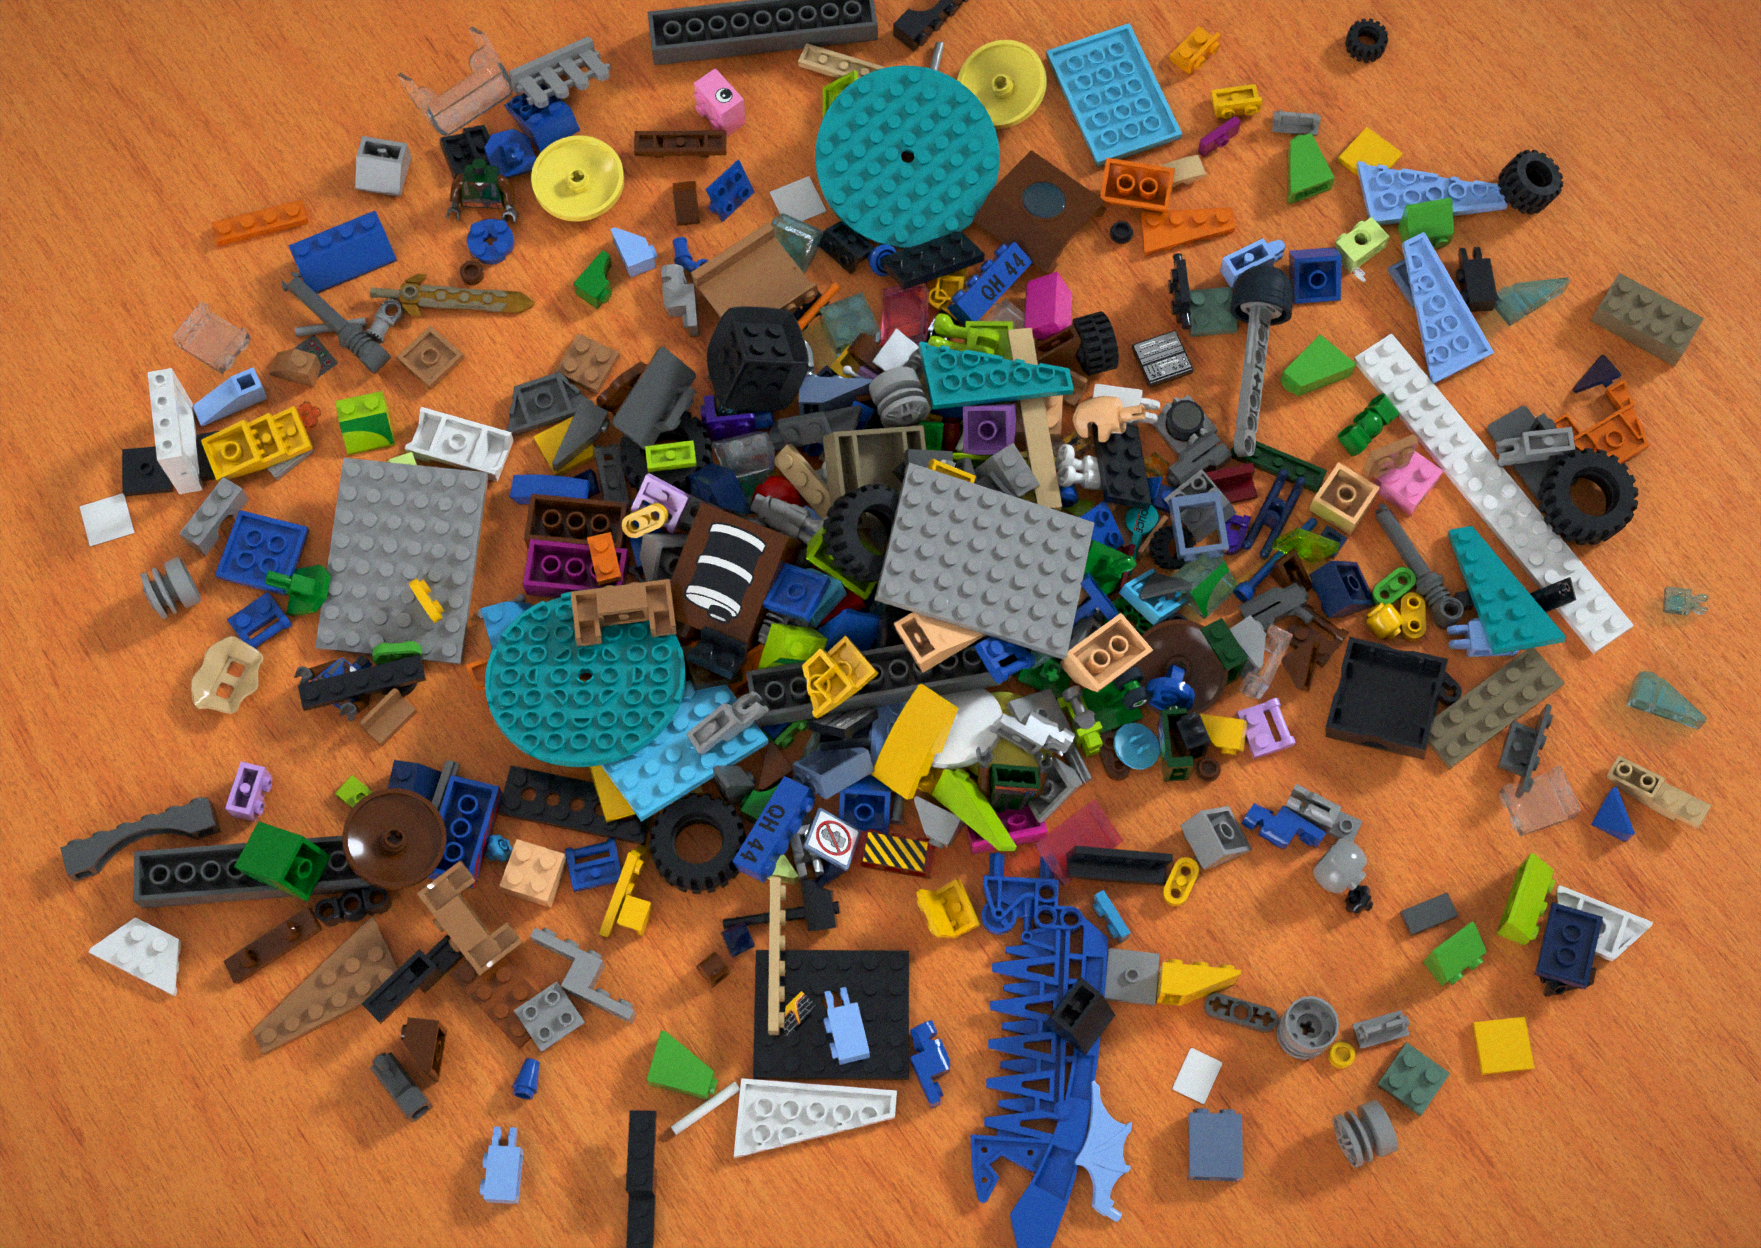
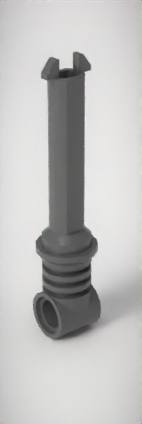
M291 272L295 278L288 285L282 281V289L285 292L289 290L338 335L339 345L354 353L372 373L376 374L392 358L381 345L365 334L360 324L348 323L300 279V273Z
M1384 503L1379 504L1380 509L1374 511L1376 520L1407 567L1414 572L1416 576L1415 586L1417 587L1415 592L1425 597L1424 600L1433 612L1434 623L1442 629L1455 625L1464 612L1462 603L1450 596L1447 588L1443 586V576L1430 571L1387 505ZM1445 611L1450 612L1452 616L1446 614Z

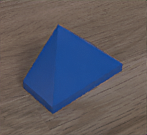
M1614 787L1606 794L1591 825L1624 842L1628 841L1635 832L1618 788Z

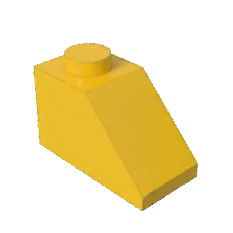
M1200 714L1210 740L1218 749H1222L1221 753L1236 755L1237 751H1244L1247 722L1245 720Z

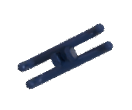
M1284 468L1279 470L1246 539L1242 543V549L1249 551L1262 526L1265 525L1272 530L1259 553V557L1263 560L1267 559L1271 554L1306 482L1304 477H1298L1286 502L1281 498H1277L1288 476V471Z

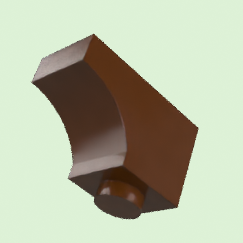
M860 333L847 351L860 366L866 367L877 375L884 372L872 362L882 347L874 342L866 333Z

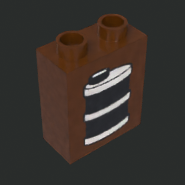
M701 502L670 581L677 635L697 641L700 631L706 626L746 643L748 649L751 650L761 644L757 641L759 638L757 634L762 624H764V619L773 621L766 616L767 613L771 612L764 607L763 602L785 563L795 565L803 542Z

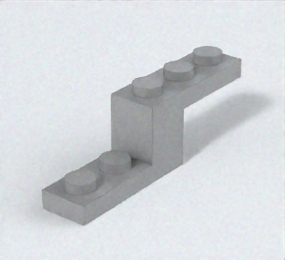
M534 928L530 936L533 943L573 961L561 984L564 992L628 1023H633L636 1013L632 1009L633 1005L623 999H619L617 1002L609 998L610 994L603 989L596 988L595 991L593 990L605 968L600 954L590 949L585 952L578 948L579 944L566 938L565 941L556 938V933L547 928H543L542 931Z

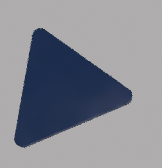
M1601 355L1576 384L1573 391L1578 393L1601 384L1606 388L1613 383L1612 380L1621 377V373L1605 355Z

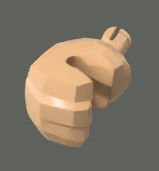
M1098 396L1081 402L1076 408L1072 420L1078 435L1083 438H1088L1091 435V424L1095 422L1098 427L1099 442H1106L1111 434L1124 433L1127 425L1126 422L1145 419L1146 411H1142V409H1145L1143 404L1124 407L1118 397Z

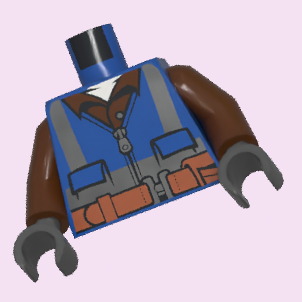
M362 655L352 665L344 658H339L338 660L311 668L298 667L294 678L302 677L300 684L308 683L309 680L316 681L372 666V663ZM371 694L333 705L340 710L341 717L346 714L348 721L352 722L356 714L368 707Z

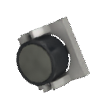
M1189 395L1182 399L1175 397L1171 404L1168 402L1157 416V423H1150L1178 457L1180 452L1210 431L1215 434L1218 431L1204 414L1201 406L1194 402Z

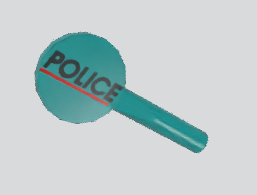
M1152 505L1148 509L1132 507L1126 514L1125 523L1127 528L1133 533L1130 544L1136 545L1133 554L1134 561L1136 560L1142 536L1151 533L1159 523L1158 512Z

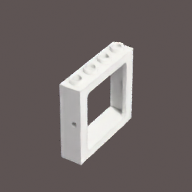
M172 368L147 372L157 461L179 494L202 491L203 483L200 478L193 403Z

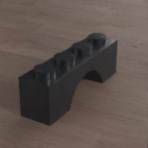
M940 0L935 7L926 11L908 9L893 23V36L914 51L919 46H923L929 36L934 31L937 32L942 27L944 21L957 12L958 7L963 2L966 3L969 0Z

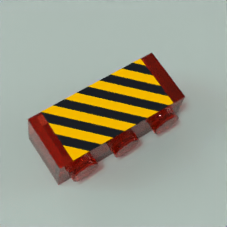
M868 829L867 832L861 831L855 859L856 867L930 879L935 846L929 844V839L926 838L911 840L906 839V836L894 833L888 836L882 835V832L878 830Z

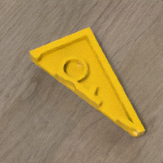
M640 845L628 853L601 926L600 935L607 938L610 937L620 915L626 895L632 896L636 889L635 882L644 867L645 860L650 852L649 847Z

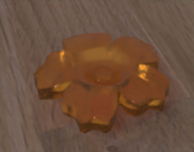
M304 401L300 405V409L297 410L304 427L306 428L308 424L310 428H313L317 425V417L321 415L320 408L312 407L310 402Z

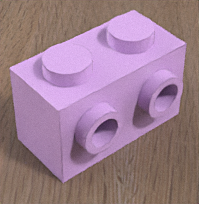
M240 763L225 807L232 817L256 822L258 815H262L265 806L263 801L265 794L270 791L272 786L271 774L267 769L250 763Z

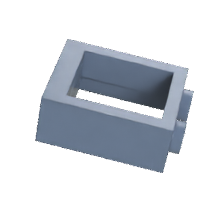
M1220 491L1172 497L1168 503L1177 559L1193 562L1199 560V556L1208 555L1209 559L1223 557V553H1226L1229 549ZM1214 506L1220 544L1185 548L1179 510Z
M863 747L820 751L819 748L792 764L795 772L794 780L809 787L812 793L825 799L830 798L874 772L869 750Z

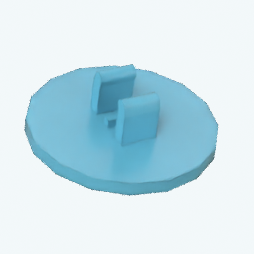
M1128 723L1116 731L1113 739L1114 750L1117 757L1125 765L1132 769L1143 770L1150 768L1157 761L1160 755V746L1157 737L1149 728L1138 723Z

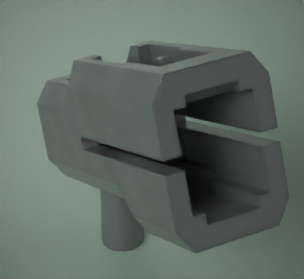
M1210 431L1179 453L1177 462L1167 470L1166 481L1171 487L1177 489L1201 469L1205 473L1220 470L1230 462L1232 457L1230 450L1224 443L1216 446L1221 440L1214 432Z
M1296 583L1284 589L1274 587L1238 606L1243 620L1251 615L1254 620L1262 624L1266 634L1273 631L1276 622L1287 616L1297 615L1308 624L1314 618L1312 614L1304 609L1307 606L1306 600L1309 599L1303 586L1298 587Z
M391 1052L388 1054L382 1053L373 1060V1065L370 1068L410 1122L417 1121L431 1110L432 1104Z

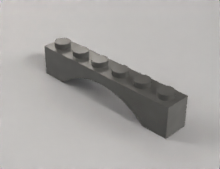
M199 797L192 799L187 805L181 807L171 806L165 812L157 815H145L140 821L134 823L125 822L116 826V829L95 832L90 838L72 840L60 849L67 875L76 882L99 874L107 862L119 851L140 839L155 835L174 834L198 840L221 832L214 805L208 798Z

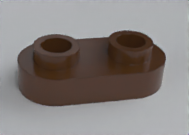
M1111 731L1105 732L1100 735L1103 744L1099 747L1101 750L1099 755L1104 769L1112 780H1124L1129 775L1131 768L1117 757L1114 746L1109 747L1105 743L1107 740L1114 742L1113 739L1116 733ZM1121 763L1123 768L1116 769L1114 764Z

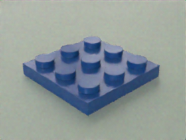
M239 510L215 576L217 579L286 596V590L266 585L265 576L268 571L288 576L295 572L310 530L306 526Z

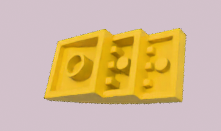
M294 406L274 416L267 413L248 423L242 420L201 440L218 482L223 477L232 479L271 467L313 449L298 410Z
M919 684L893 725L873 768L874 772L871 775L906 800L913 799L920 778L928 775L935 754L943 751L959 708L925 685Z

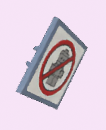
M819 807L803 848L847 871L862 830Z

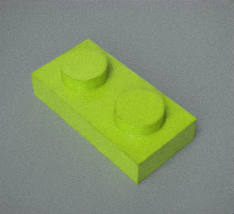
M693 440L645 446L648 472L697 466Z

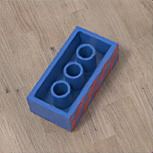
M454 775L450 776L439 811L446 828V847L440 864L428 878L435 880L461 860L476 880L467 888L475 889L488 846L487 839L492 834L503 795L499 786Z

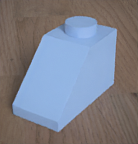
M615 227L611 229L613 242L630 278L656 268L654 259L658 258L654 246H649L644 237Z

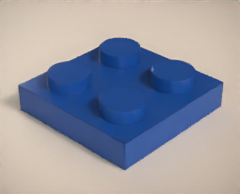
M785 563L763 605L766 609L809 623L831 581L827 576Z

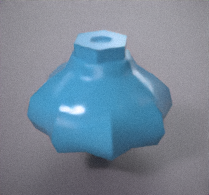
M500 834L489 836L487 839V852L485 853L487 859L500 862L509 861L513 850L510 841L503 838Z

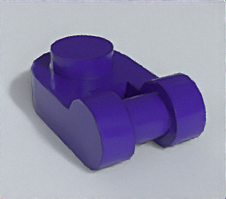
M1234 515L1225 522L1229 549L1224 554L1235 555L1241 550L1251 519L1250 516ZM1231 524L1240 526L1239 531L1230 529Z

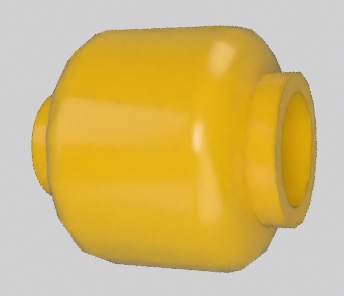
M1380 602L1367 612L1366 624L1377 638L1388 637L1392 639L1401 632L1399 627L1403 622V618L1392 604Z

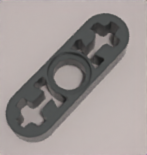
M1220 993L1210 994L1203 1005L1205 1013L1211 1018L1263 1033L1271 1032L1278 1023V1015L1273 1009ZM1219 1000V1005L1227 1007L1228 1003H1232L1228 1012L1229 1016L1224 1015L1226 1010L1219 1008L1217 1012L1212 1011L1213 1006L1209 1005V1003ZM1237 1006L1245 1007L1248 1011V1017L1243 1020L1237 1019L1234 1016V1008ZM1253 1010H1256L1255 1016L1263 1017L1264 1014H1268L1269 1020L1273 1021V1023H1268L1267 1026H1264L1263 1021L1255 1018L1254 1023L1249 1021L1253 1016Z

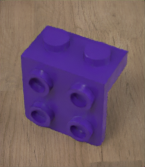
M704 396L705 405H700L702 426H705L708 430L711 442L724 443L727 440L738 439L745 435H756L754 414L716 417L714 396Z

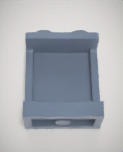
M1203 1108L1193 1109V1113L1189 1112L1187 1115L1189 1139L1187 1180L1240 1182L1243 1178L1242 1114H1235V1110L1222 1109L1219 1110V1113H1209V1109Z

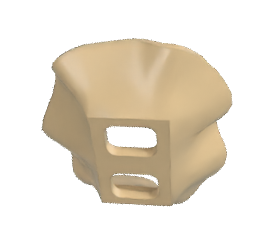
M234 636L223 638L210 646L204 655L202 666L193 675L191 680L192 700L195 707L229 714L235 713L241 701L258 689V671L264 659L261 652ZM233 662L245 666L240 677L227 673ZM221 684L234 687L229 699L216 695Z

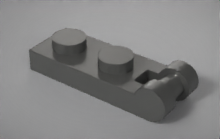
M610 444L609 447L593 446V456L596 461L603 501L624 502L629 507L630 503L618 444ZM610 456L612 460L605 461L604 457Z

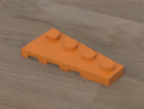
M1233 207L1168 210V213L1142 211L1140 213L1144 257L1160 250L1162 252L1171 250L1172 247L1184 244L1186 246L1193 244L1196 240H1207L1233 233L1235 230Z

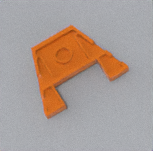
M1625 379L1609 387L1605 392L1618 411L1583 432L1579 430L1567 413L1553 420L1557 428L1572 427L1575 449L1583 451L1585 448H1593L1594 453L1601 449L1606 451V455L1609 457L1611 455L1617 456L1620 464L1643 452L1649 446L1640 418H1637L1635 413V404L1632 397L1629 396L1628 385Z

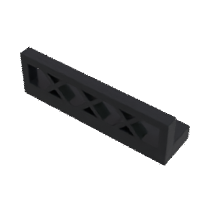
M1074 846L1066 853V878L1163 886L1166 884V866L1173 862V854Z

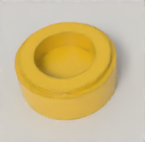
M1337 1042L1329 1049L1328 1059L1334 1067L1345 1069L1354 1062L1355 1050L1347 1042Z

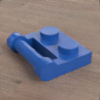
M268 592L227 619L241 640L256 649L284 628L287 630L293 626ZM275 618L279 619V621H277L276 623L262 631L254 638H249V636H251L256 631H258L259 629L273 621Z
M990 637L974 646L996 683L1006 681L1008 676L1023 668L1029 669L1033 667L1036 662L1033 654L1027 652L1025 647L994 637ZM1015 654L1017 661L1005 667H1000L998 662Z
M614 837L607 839V842L577 849H573V847L565 849L574 892L618 882L622 870ZM608 851L610 853L609 857L576 864L575 859Z

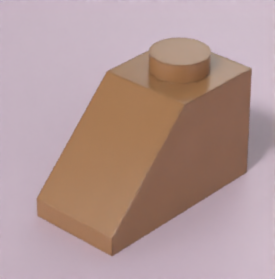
M290 349L277 352L269 375L314 387L322 366L316 354L298 349Z

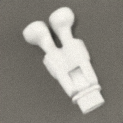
M1063 444L1058 451L1055 468L1059 470L1057 472L1058 485L1069 487L1072 484H1080L1083 489L1102 490L1097 458L1089 455L1084 456L1082 460L1074 458V448L1071 445Z

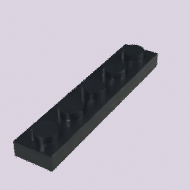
M416 655L300 684L298 689L302 708L304 711L426 681L421 656Z

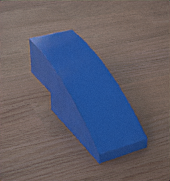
M513 475L510 498L519 505L530 504L531 494L587 499L590 482L584 479L553 475Z

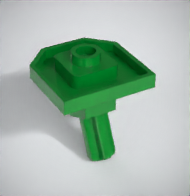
M1091 539L1084 574L1089 572L1105 595H1108L1115 591L1119 579H1121V574L1136 567L1137 562L1134 561L1133 556L1124 554Z
M314 565L295 569V573L291 576L268 571L265 576V584L286 590L285 594L290 596L286 615L293 617L317 612L327 599L331 576L324 566Z
M1032 650L1031 654L1035 657V665L1029 669H1021L1016 681L1039 692L1051 689L1056 700L1063 697L1062 692L1067 690L1071 677L1059 665L1062 659Z

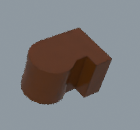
M713 952L696 966L697 970L712 988L730 975L726 964L716 952Z

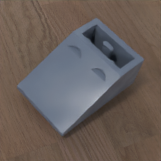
M814 374L807 375L799 389V415L851 407L853 401H856V396L870 394L869 385L872 379L862 376L843 378L838 375L831 377H819Z

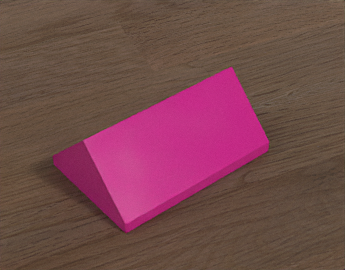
M1054 272L1027 282L1024 328H1032L1033 338L1045 340L1071 325L1072 292L1059 273Z
M1028 804L1022 810L1006 809L1003 813L995 811L1016 846L1046 839L1047 827L1045 822L1041 824L1037 821ZM965 823L972 855L997 850Z

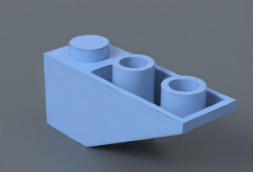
M250 368L228 378L195 403L193 408L202 427L268 399L256 371L254 368Z

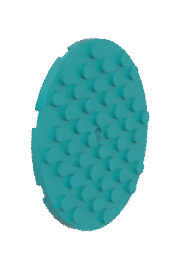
M901 65L868 73L851 83L836 97L825 113L819 128L815 148V166L824 198L835 215L846 226L861 236L874 241L876 244H886L897 249H908L955 231L963 232L974 222L973 219L996 185L1000 166V150L996 130L987 110L967 87L940 71L920 66ZM903 152L913 153L914 160L906 163L901 159V155Z
M571 592L563 593L561 597L546 603L543 600L527 609L512 621L502 632V638L490 653L485 673V692L492 717L503 735L518 749L538 760L554 765L591 767L608 764L630 756L651 743L663 732L673 719L682 701L686 683V666L683 650L676 635L652 637L649 620L601 627L602 644L577 647ZM590 673L592 677L586 680V683L579 679L582 674Z

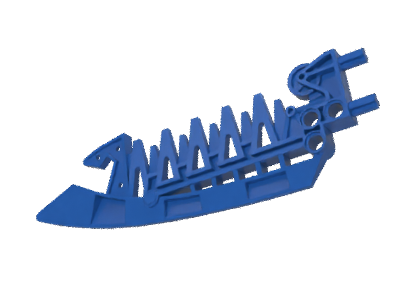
M995 852V854L990 853L989 876L984 875L983 894L986 904L981 913L982 924L991 934L1004 935L1013 929L1017 918H1023L1021 942L1025 945L1006 947L1005 954L1025 959L992 963V972L1031 982L1004 985V992L1024 997L990 1001V1011L1028 1020L1002 1023V1030L1021 1035L989 1039L988 1049L1027 1059L1000 1061V1068L1021 1074L986 1079V1088L1023 1096L1024 1098L998 1101V1107L1019 1113L984 1118V1127L996 1129L997 1136L970 1135L972 1175L978 1200L980 1203H986L999 1180V1176L990 1165L1000 1157L1034 1173L1032 1181L1010 1213L1009 1218L1017 1248H1050L1076 1178L1079 1165H1075V1159L1079 1155L1086 1137L1092 1103L1091 1082H1095L1100 1037L1085 1056L1075 1048L1073 1049V1056H1066V1041L1044 1024L1049 1015L1026 1010L1025 1006L1051 1003L1053 1011L1068 992V988H1071L1078 980L1069 978V962L1081 963L1080 978L1082 977L1105 997L1108 937L1082 916L1081 911L1076 907L1058 906L1059 879H1054L1055 857L1049 855L1040 857L1039 878L1004 877L1005 854ZM1047 889L1052 892L1053 897L1043 899L1039 892ZM1042 914H1047L1051 917L1052 922L1042 924L1038 917ZM1066 916H1073L1076 918L1077 924L1073 926L1067 925L1064 922V918ZM1031 919H1033L1035 927L1033 930H1031ZM1081 928L1083 929L1082 954L1070 953V935L1077 933ZM1054 966L1053 977L1027 971L1029 967ZM1051 1042L1050 1054L1023 1047L1024 1044ZM1065 1064H1072L1064 1099ZM1048 1080L1049 1093L1024 1088L1021 1084L1024 1082ZM1041 1119L1058 1122L1054 1134L1020 1126V1122ZM983 1147L987 1148L986 1153L981 1151ZM1029 1150L1033 1151L1032 1156L1027 1154ZM983 1177L987 1178L986 1183H983L981 1181Z

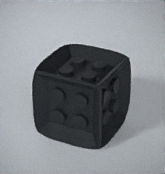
M751 306L729 308L719 320L707 349V367L714 391L722 406L730 409L745 411L783 410L794 400L808 370V351L800 326L795 316L783 309Z

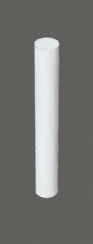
M733 1082L672 1125L671 1129L675 1135L681 1133L739 1092V1086L736 1082Z

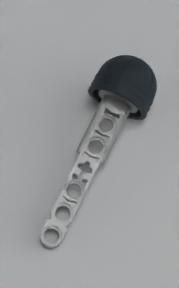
M1257 265L1245 270L1237 278L1232 293L1231 314L1238 320L1248 323L1236 420L1237 430H1235L1234 451L1238 457L1252 456L1255 451V434L1258 429L1270 326L1283 324L1289 321L1292 316L1293 288L1291 281L1283 271L1270 265Z

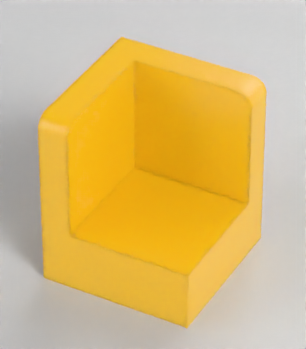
M848 346L830 368L843 378H854L851 375H845L842 371L844 366H850L852 371L858 374L861 367L847 351Z
M626 895L617 920L618 925L636 930L638 935L643 936L653 910L651 902Z

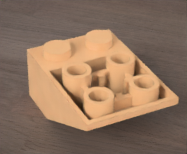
M915 612L894 623L897 633L922 673L985 636L982 633Z

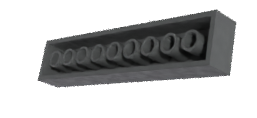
M747 0L648 12L654 65L802 49L806 43L820 47L878 40V24L874 0Z
M985 635L924 673L920 670L905 644L861 651L879 674L858 692L823 716L907 702L919 684L925 685L940 696L1002 685V683H996L974 648L975 645L991 636ZM806 661L746 672L749 693L754 691L759 694L763 699L759 703L762 706H767L769 709L761 718L754 721L759 728L815 718L812 714L811 698L807 691V679L804 677L802 668Z
M342 836L306 838L331 856L311 895L346 893L350 890L361 891L373 886L361 879L349 866L343 852ZM247 843L134 851L133 901L141 908L294 896L250 878L234 867Z

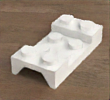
M421 407L419 425L412 442L406 444L405 451L406 453L412 452L415 459L429 463L431 460L469 471L488 473V480L498 482L514 439L511 432Z

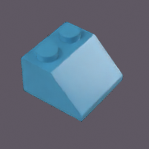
M501 602L481 608L492 649H495L502 638V632L520 614L532 607L531 603Z

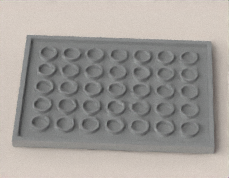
M343 458L327 571L331 579L327 599L321 605L316 649L372 655V649L380 643L392 644L414 641L422 647V661L462 665L488 473ZM415 578L419 581L425 580L431 589V592L428 593L432 601L437 599L445 611L441 614L443 619L435 624L408 584Z
M909 463L906 467L875 600L1064 659L1068 653L1081 590L1080 583L1083 581L1094 522Z

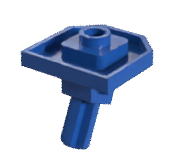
M515 129L491 135L484 148L489 166L499 167L501 175H504L506 178L532 172L536 157L527 135Z

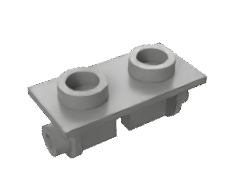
M1282 110L1273 111L1272 132L1303 135L1312 133V135L1318 136V124H1320L1321 116L1315 112L1307 114L1283 112Z
M1401 1010L1352 1024L1360 1049L1410 1035L1407 1028L1409 1025L1408 1017L1406 1015L1403 1016Z

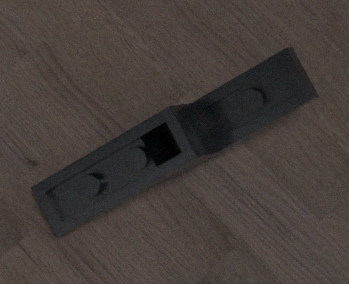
M448 934L426 955L419 949L362 1003L380 1024L418 988L425 994L464 957L461 951L457 953L448 942L451 938Z
M630 1110L626 1176V1192L629 1194L626 1248H654L657 1169L655 1167L656 1111Z

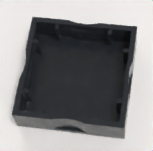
M1349 637L1341 667L1339 687L1334 694L1326 723V737L1424 760L1447 671L1448 659L1415 651L1397 650L1384 644Z

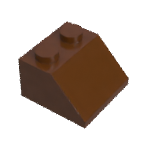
M408 1017L407 1025L403 1024L401 1040H404V1045L433 1081L439 1082L447 1030L439 1020Z

